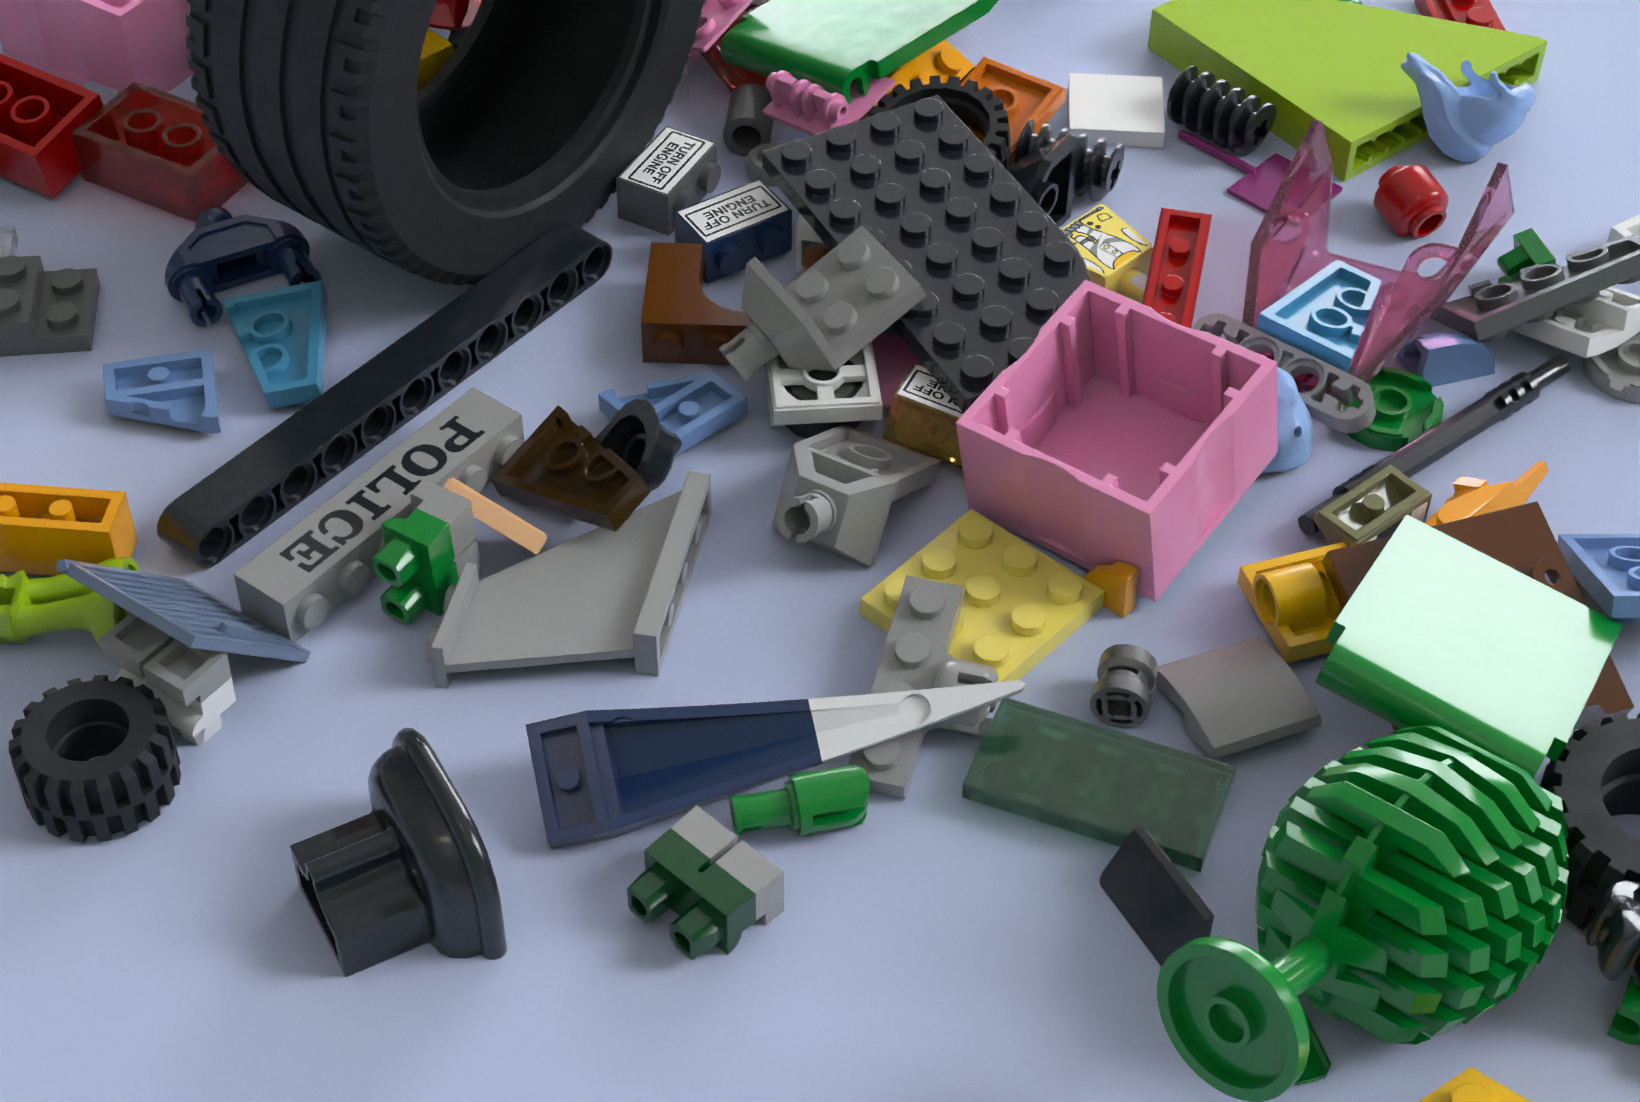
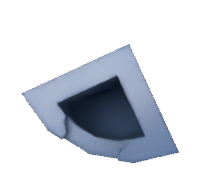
M1437 332L1418 336L1414 340L1401 343L1396 354V358L1405 370L1423 377L1433 387L1495 374V359L1488 348L1480 341L1478 342L1461 333Z

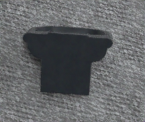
M403 728L394 737L392 748L383 752L371 767L368 776V789L372 805L371 813L290 845L298 885L345 977L424 944L433 945L440 954L450 958L467 959L483 955L489 960H496L503 957L507 951L497 880L478 828L426 738L413 728Z

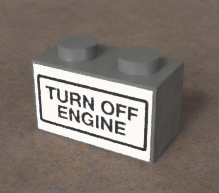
M665 126L616 178L618 218L669 236L675 230L674 212L699 203L707 193H712L716 189L721 177V167L717 165V143Z

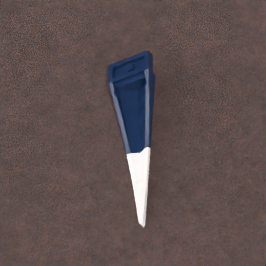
M1014 680L798 700L586 710L526 724L547 843L552 849L612 835L614 837L624 835L688 812L696 805L702 807L731 795L742 793L784 778L790 774L798 773L1022 693L1026 688V683Z

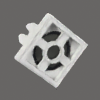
M872 341L836 371L789 368L779 355L774 360L771 359L766 363L767 408L769 411L770 427H783L785 425L796 436L807 439L843 424L857 428L861 421L876 422L877 420H882L883 404Z

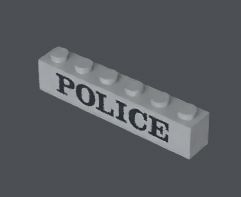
M472 387L236 571L234 579L242 613L294 643L309 630L318 627L330 613L351 596L360 593L367 583L377 576L374 572L372 557L385 545L381 523L391 518L406 519L413 512L410 493L423 479L443 487L447 479H452L453 477L476 492L481 493L491 483L493 476L524 443L522 414Z

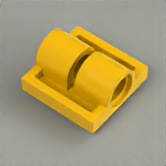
M1344 542L1240 566L1237 583L1286 663L1330 653L1334 647V644L1326 641V638L1342 609L1321 561L1328 551L1347 547Z

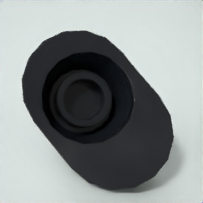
M634 399L626 403L616 413L611 422L594 438L604 449L609 448L641 475L649 491L657 489L666 480L672 468L674 457L682 445L677 434L659 423L656 408L649 401Z

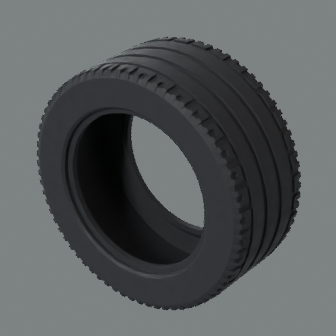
M187 0L191 4L190 11L186 14V25L190 27V33L186 37V47L191 50L187 60L188 68L194 72L190 80L192 89L198 92L195 101L197 107L203 111L201 119L204 125L210 129L208 134L211 140L218 145L217 150L242 178L274 201L322 225L326 229L357 244L402 270L446 285L450 283L456 286H463L465 283L475 285L563 222H570L581 228L584 222L588 223L594 217L598 208H603L612 193L615 194L617 191L616 178L644 150L648 142H651L659 123L661 124L665 116L664 113L668 105L671 104L674 98L673 94L677 85L681 82L683 70L690 58L691 47L694 45L697 37L696 31L703 14L701 11L706 0H482L470 27L458 47L436 76L419 92H417V80L421 53L437 0Z

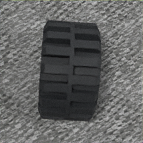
M94 675L91 681L84 682L81 681V678L67 681L68 686L59 690L55 687L50 688L42 693L44 698L42 701H31L24 708L25 719L15 721L11 729L14 739L9 741L11 762L32 819L39 826L45 824L48 833L56 837H61L68 832L71 841L85 843L89 836H97L98 842L112 840V834L124 831L127 836L139 830L138 823L143 820L151 823L160 816L159 805H170L175 797L173 786L180 785L181 779L179 767L181 763L166 708L161 699H155L153 690L144 684L135 687L133 679L121 676L115 681H109L108 675ZM105 755V756H103V757H100V758H97V759H94V760H89V759L94 758V757H97V756Z

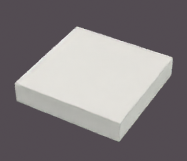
M1069 73L1067 90L1068 128L1070 129V134L1079 137L1082 132L1087 133L1088 145H1096L1100 138H1104L1107 141L1106 146H1117L1121 143L1125 147L1163 148L1165 119L1162 77Z

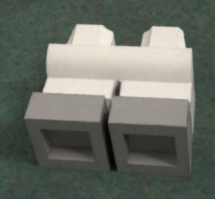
M132 613L99 639L104 657L122 667L115 680L120 676L133 679L135 687L144 684L153 690L154 698H160L163 702L170 724L181 731L183 738L196 746L203 745L222 728L221 713L236 701L226 652L190 648Z

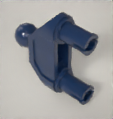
M208 206L201 210L196 217L195 230L171 256L166 267L165 285L171 297L184 303L192 322L197 326L205 327L207 324L201 312L207 314L211 324L216 323L223 314V307L215 297V292L278 273L284 275L289 286L298 285L300 282L322 280V277L309 259L310 246L307 239L295 226L277 219L251 215H240L233 218L232 214L223 207Z

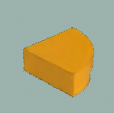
M1115 561L1112 565L1098 564L1083 577L1105 591L1103 606L1120 617L1124 618L1136 607L1139 569L1133 565L1122 561Z

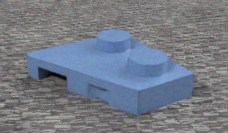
M211 349L103 364L104 396L109 415L212 434L221 432L215 367Z
M714 371L687 375L679 380L664 379L647 382V393L617 398L614 389L604 390L598 394L599 410L611 420L626 403L634 399L649 401L656 408L659 423L677 434L682 442L681 448L675 457L748 413V397Z

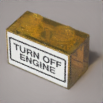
M914 363L893 395L882 438L962 469L956 422L964 413L925 366Z

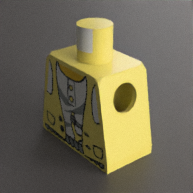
M1099 204L1061 229L1079 250L1086 263L1092 283L1142 304L1153 251L1149 241L1103 204Z

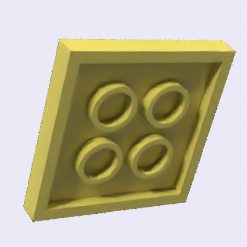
M970 509L860 599V615L889 633L906 575L964 586V601L948 654L955 659L993 666L998 672L997 682L1020 680L1103 607L1105 591L983 515Z

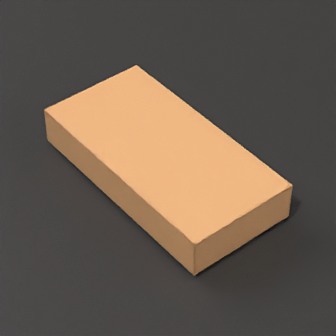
M453 477L452 479L448 478L443 488L471 500L473 517L538 555L548 539L545 537L546 533Z

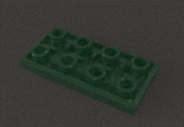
M1005 698L1001 700L962 786V798L1121 847L1133 828L1142 825L1150 832L1175 865L1201 873L1233 787L1237 767Z

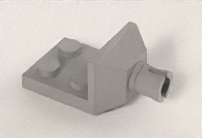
M861 225L786 288L774 278L756 257L751 259L746 264L741 307L751 322L727 344L724 343L718 349L745 382L752 378V375L771 359L774 360L778 355L789 368L836 371L927 295L921 285Z
M846 424L827 430L793 444L771 527L779 529L781 534L788 540L796 536V543L808 541L870 567L875 563L891 502L935 482L941 461Z

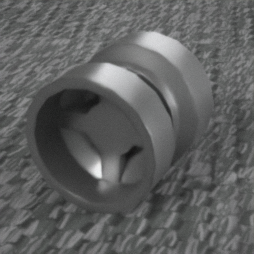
M1118 644L1105 649L1100 656L1097 669L1098 681L1093 686L1090 699V709L1093 715L1101 722L1112 727L1134 728L1143 724L1149 715L1152 700L1150 691L1155 687L1158 664L1155 657L1147 650L1130 644Z

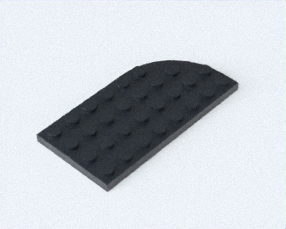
M938 95L923 98L886 112H880L846 125L834 127L830 130L762 151L763 169L830 251L862 225L921 285L927 296L895 321L892 327L963 413L967 411L1004 369L1011 366L1026 353L1038 336L1040 329L1083 281L1088 280L1091 282L1086 263L1069 237Z

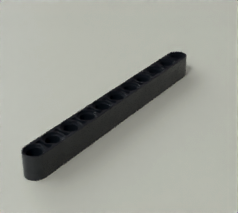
M563 222L172 501L159 517L157 534L160 540L204 568L220 563L599 281L610 266L613 253L611 245L570 222Z

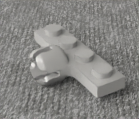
M906 575L870 694L994 683L998 681V672L993 666L955 659L948 654L964 601V586ZM997 702L851 753L848 765H857L865 769L870 778V792L906 799L923 737L928 730L942 728L975 736L983 734L987 731L992 721L991 718L986 717L989 713H993Z

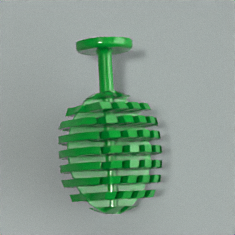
M1437 726L1407 727L1393 731L1392 733L1396 735L1378 737L1365 743L1364 745L1368 746V749L1358 747L1345 753L1338 761L1332 760L1294 792L1288 799L1289 803L1280 811L1275 825L1272 824L1261 854L1263 859L1258 870V886H1256V922L1258 926L1263 928L1262 930L1257 927L1259 953L1235 940L1223 937H1202L1192 940L1177 949L1162 965L1157 981V1002L1164 1028L1175 1049L1187 1065L1213 1088L1239 1100L1263 1102L1274 1099L1289 1089L1299 1079L1306 1067L1309 1056L1310 1037L1306 1017L1298 1000V996L1302 993L1313 1000V1007L1340 1022L1343 1017L1386 1043L1417 1045L1431 1039L1423 1033L1431 1037L1451 1031L1454 1027L1460 1025V1022L1466 1025L1509 997L1520 987L1518 985L1532 974L1536 968L1535 964H1540L1545 957L1560 925L1563 911L1560 908L1561 906L1565 907L1569 871L1567 870L1569 856L1565 837L1568 839L1562 798L1541 788L1527 771L1507 762L1501 756L1483 747H1478Z

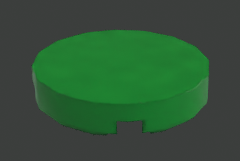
M1387 366L1374 367L1371 369V374L1359 376V371L1351 374L1369 385L1376 405L1374 420L1366 429L1357 433H1346L1353 440L1372 449L1396 452L1441 424L1444 403L1440 396L1437 399L1432 393L1433 386L1423 377L1404 369ZM1356 398L1350 404H1345L1338 400L1341 412H1345L1349 407L1357 409L1360 407L1359 400Z

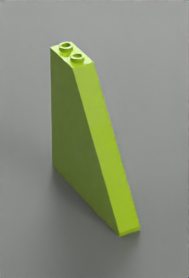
M1171 0L1152 9L1147 48L1182 72L1190 66L1197 65L1198 76L1203 72L1209 71L1215 76V83L1218 80L1225 79L1230 83L1231 90L1236 87L1244 89L1246 91V99L1251 95L1258 96L1261 99V107L1266 103L1274 104L1277 107V115L1270 132L1342 181H1346L1429 137L1416 85L1401 69V63L1404 62L1408 52L1416 53L1423 57L1429 64L1439 69L1455 87L1470 86V81L1461 71V64L1464 60L1471 62L1472 70L1481 78L1489 80L1490 74L1495 71L1502 83L1516 87L1523 83L1531 84L1538 80L1548 41L1532 35L1340 0Z

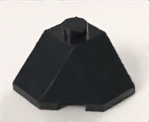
M1072 134L1024 156L1012 168L1007 170L1059 227L1071 217L1079 137Z

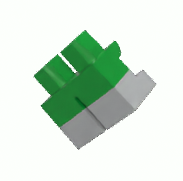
M423 479L410 493L413 512L406 519L391 518L381 523L385 545L372 557L374 572L381 580L391 584L380 596L382 611L405 624H411L424 609L441 617L444 614V600L447 589L451 584L457 585L466 563L477 564L479 578L483 575L478 543L474 539L476 531L471 500L426 479Z

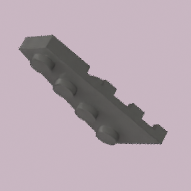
M1630 235L1566 256V266L1559 264H1537L1520 269L1521 280L1511 283L1492 285L1488 279L1469 285V296L1450 302L1446 301L1443 294L1427 298L1425 301L1429 318L1478 342L1498 340L1504 337L1510 328L1525 322L1535 323L1546 320L1554 314V310L1570 303L1578 304L1592 301L1600 295L1599 291L1616 284H1630L1639 281L1640 237Z

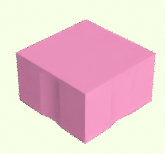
M0 0V43L4 54L139 112L144 111L194 74L188 68L187 60L191 54V50L186 47V37L190 33V27L186 25V14L191 8V4L187 0Z
M1084 280L1040 329L1038 336L1026 353L1011 366L1004 369L957 420L956 428L968 509H973L995 524L1088 570L1093 569L1098 564L1112 565L1115 561H1122L1133 565L1139 569L1137 594L1156 602L1278 453L1277 361L1209 332L1187 328L1174 323L1151 307Z

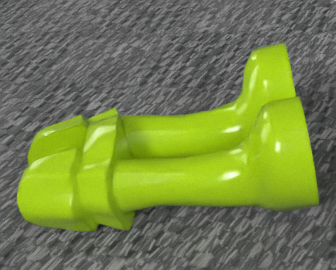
M131 557L109 558L98 563V565L140 572L138 564ZM23 569L9 577L5 574H0V644H6L7 641L24 644L31 636L74 628L90 631L101 648L99 639L130 614L127 610L64 573L48 578H28Z

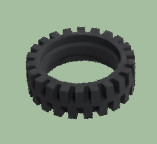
M939 75L929 76V84L923 85L921 79L917 78L910 80L909 90L902 84L892 88V97L885 94L878 101V107L873 106L869 111L870 117L923 98L938 95L964 124H968L983 133L985 139L982 144L1006 170L1008 168L1010 128L1006 109L1004 110L1003 102L999 97L993 98V91L986 86L979 90L978 82L968 79L961 86L960 77L949 76L947 83H941Z

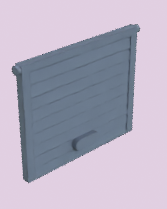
M62 559L56 563V570L73 578L190 648L305 663L311 653L185 579L69 559Z

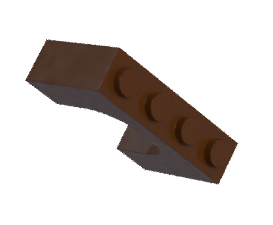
M651 242L641 317L643 362L730 365L718 348L736 337L751 321L745 312L721 307L712 302L703 293L702 244ZM805 247L803 273L830 252V249Z

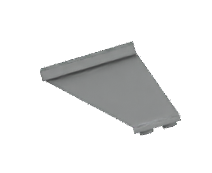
M688 471L681 491L634 511L617 532L598 527L482 580H479L478 565L466 563L457 585L451 584L448 587L444 600V617L440 627L434 626L431 628L426 643V659L429 662H433L436 686L448 689L455 672L633 657L635 659V673L658 677L712 515L711 474Z

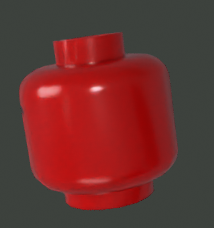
M1419 164L1407 165L1405 167L1396 165L1388 169L1378 181L1379 188L1375 192L1373 204L1396 235L1402 237L1413 235L1414 238L1419 239L1431 234L1443 224L1447 216L1445 210L1448 206L1449 197L1444 188L1425 166Z

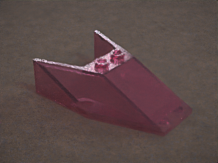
M1313 120L1251 242L1242 323L1256 328L1259 314L1337 259L1382 280L1348 372L1368 384L1450 298L1515 213L1509 169L1507 164L1497 163L1458 247L1442 243L1424 244L1416 248L1408 256L1402 271L1332 254L1327 250L1334 168L1323 123ZM1441 258L1447 262L1432 276L1422 277L1417 272L1419 265L1426 259ZM1258 352V354L1274 360V356L1270 353ZM1309 373L1296 376L1294 381L1298 392L1306 393L1313 390L1317 386L1319 378ZM1331 387L1329 395L1334 397L1333 389ZM1338 400L1342 411L1348 404Z

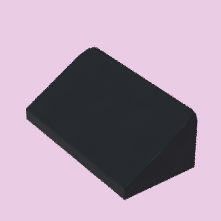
M1142 825L1133 828L1103 870L1099 883L1162 967L1166 959L1186 943L1198 938L1210 937L1214 914L1150 832Z

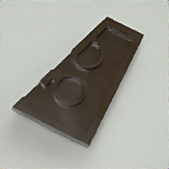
M559 405L491 479V482L501 496L615 532L630 518L632 513L650 493L641 475L609 448L604 449L595 441L591 432L582 425H576L568 413Z

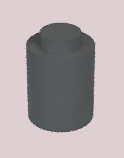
M754 83L740 85L730 96L723 130V140L725 145L735 154L748 156L753 148L761 144L770 143L774 119L765 116L762 110L772 102L770 91L762 85Z

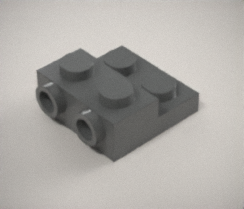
M5 256L0 258V357L92 351L100 290L97 269L67 268L59 271H44L40 256Z

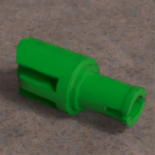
M848 765L807 773L790 774L788 781L784 782L782 789L741 796L731 795L729 803L735 835L740 836L743 833L790 825L792 831H797L799 836H805L816 832L861 825L867 816L870 778L865 769L857 765Z

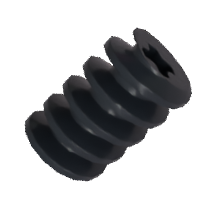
M1197 65L1190 66L1184 70L1176 79L1167 100L1169 119L1178 125L1184 124V127L1191 132H1199L1207 140H1214L1222 148H1230V151L1237 156H1247L1255 151L1270 133L1276 119L1277 107L1272 103H1266L1261 107V99L1256 95H1251L1246 99V91L1244 89L1236 87L1231 90L1230 83L1225 79L1218 80L1215 83V76L1209 71L1203 72L1198 76Z
M1033 118L1028 120L1016 145L1014 165L1024 156L1069 135L1070 129L1064 127L1058 137L1053 139L1051 123L1045 122L1039 133L1036 134L1034 133ZM1082 132L1078 140L1073 195L1082 196L1087 192L1089 199L1092 201H1101L1114 188L1118 180L1124 160V144L1119 143L1112 154L1108 155L1106 154V139L1100 138L1093 150L1088 149V134Z

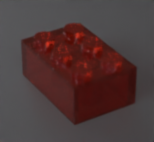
M137 81L130 84L71 132L83 180L193 222L196 221V217L201 210L208 206L221 207L248 183L227 163V159L217 150L218 145L211 140L208 134L210 129L204 125L201 119L203 111L197 107L196 103Z

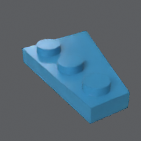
M1337 259L1259 314L1255 329L1348 373L1376 301L1382 280Z
M322 280L221 299L270 409L289 405H301L313 401L323 394L328 295Z

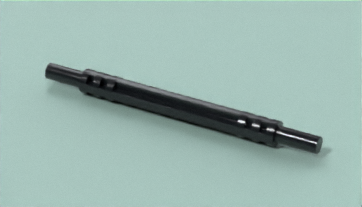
M1556 355L1529 373L1519 372L1511 377L1510 380H1506L1497 388L1487 392L1481 399L1382 461L1367 467L1361 473L1348 479L1347 482L1334 488L1330 498L1298 518L1300 529L1309 536L1318 532L1320 529L1313 520L1316 512L1389 464L1410 478L1498 421L1505 420L1527 404L1535 401L1539 397L1540 390L1566 375L1570 371L1568 360L1562 355Z

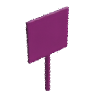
M1185 130L1178 132V137L1181 140L1247 174L1227 189L1228 194L1292 228H1296L1343 190V187L1277 153L1255 168Z

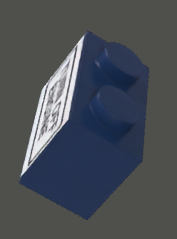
M761 179L674 212L675 243L702 244L703 281L706 284L746 269V264L754 257L763 262L792 250V210Z

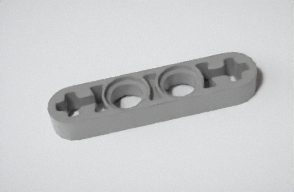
M1221 313L1208 314L1201 317L1194 324L1192 329L1209 332L1218 337L1224 334L1226 340L1253 352L1270 353L1274 356V361H1277V367L1286 371L1293 378L1307 373L1317 376L1319 382L1313 390L1299 393L1311 418L1344 433H1357L1366 429L1373 422L1376 415V405L1369 385L1363 380L1228 315ZM1331 387L1333 389L1334 397L1329 395ZM1355 398L1359 400L1360 407L1358 409L1349 407L1345 412H1341L1338 400L1345 404L1352 403Z

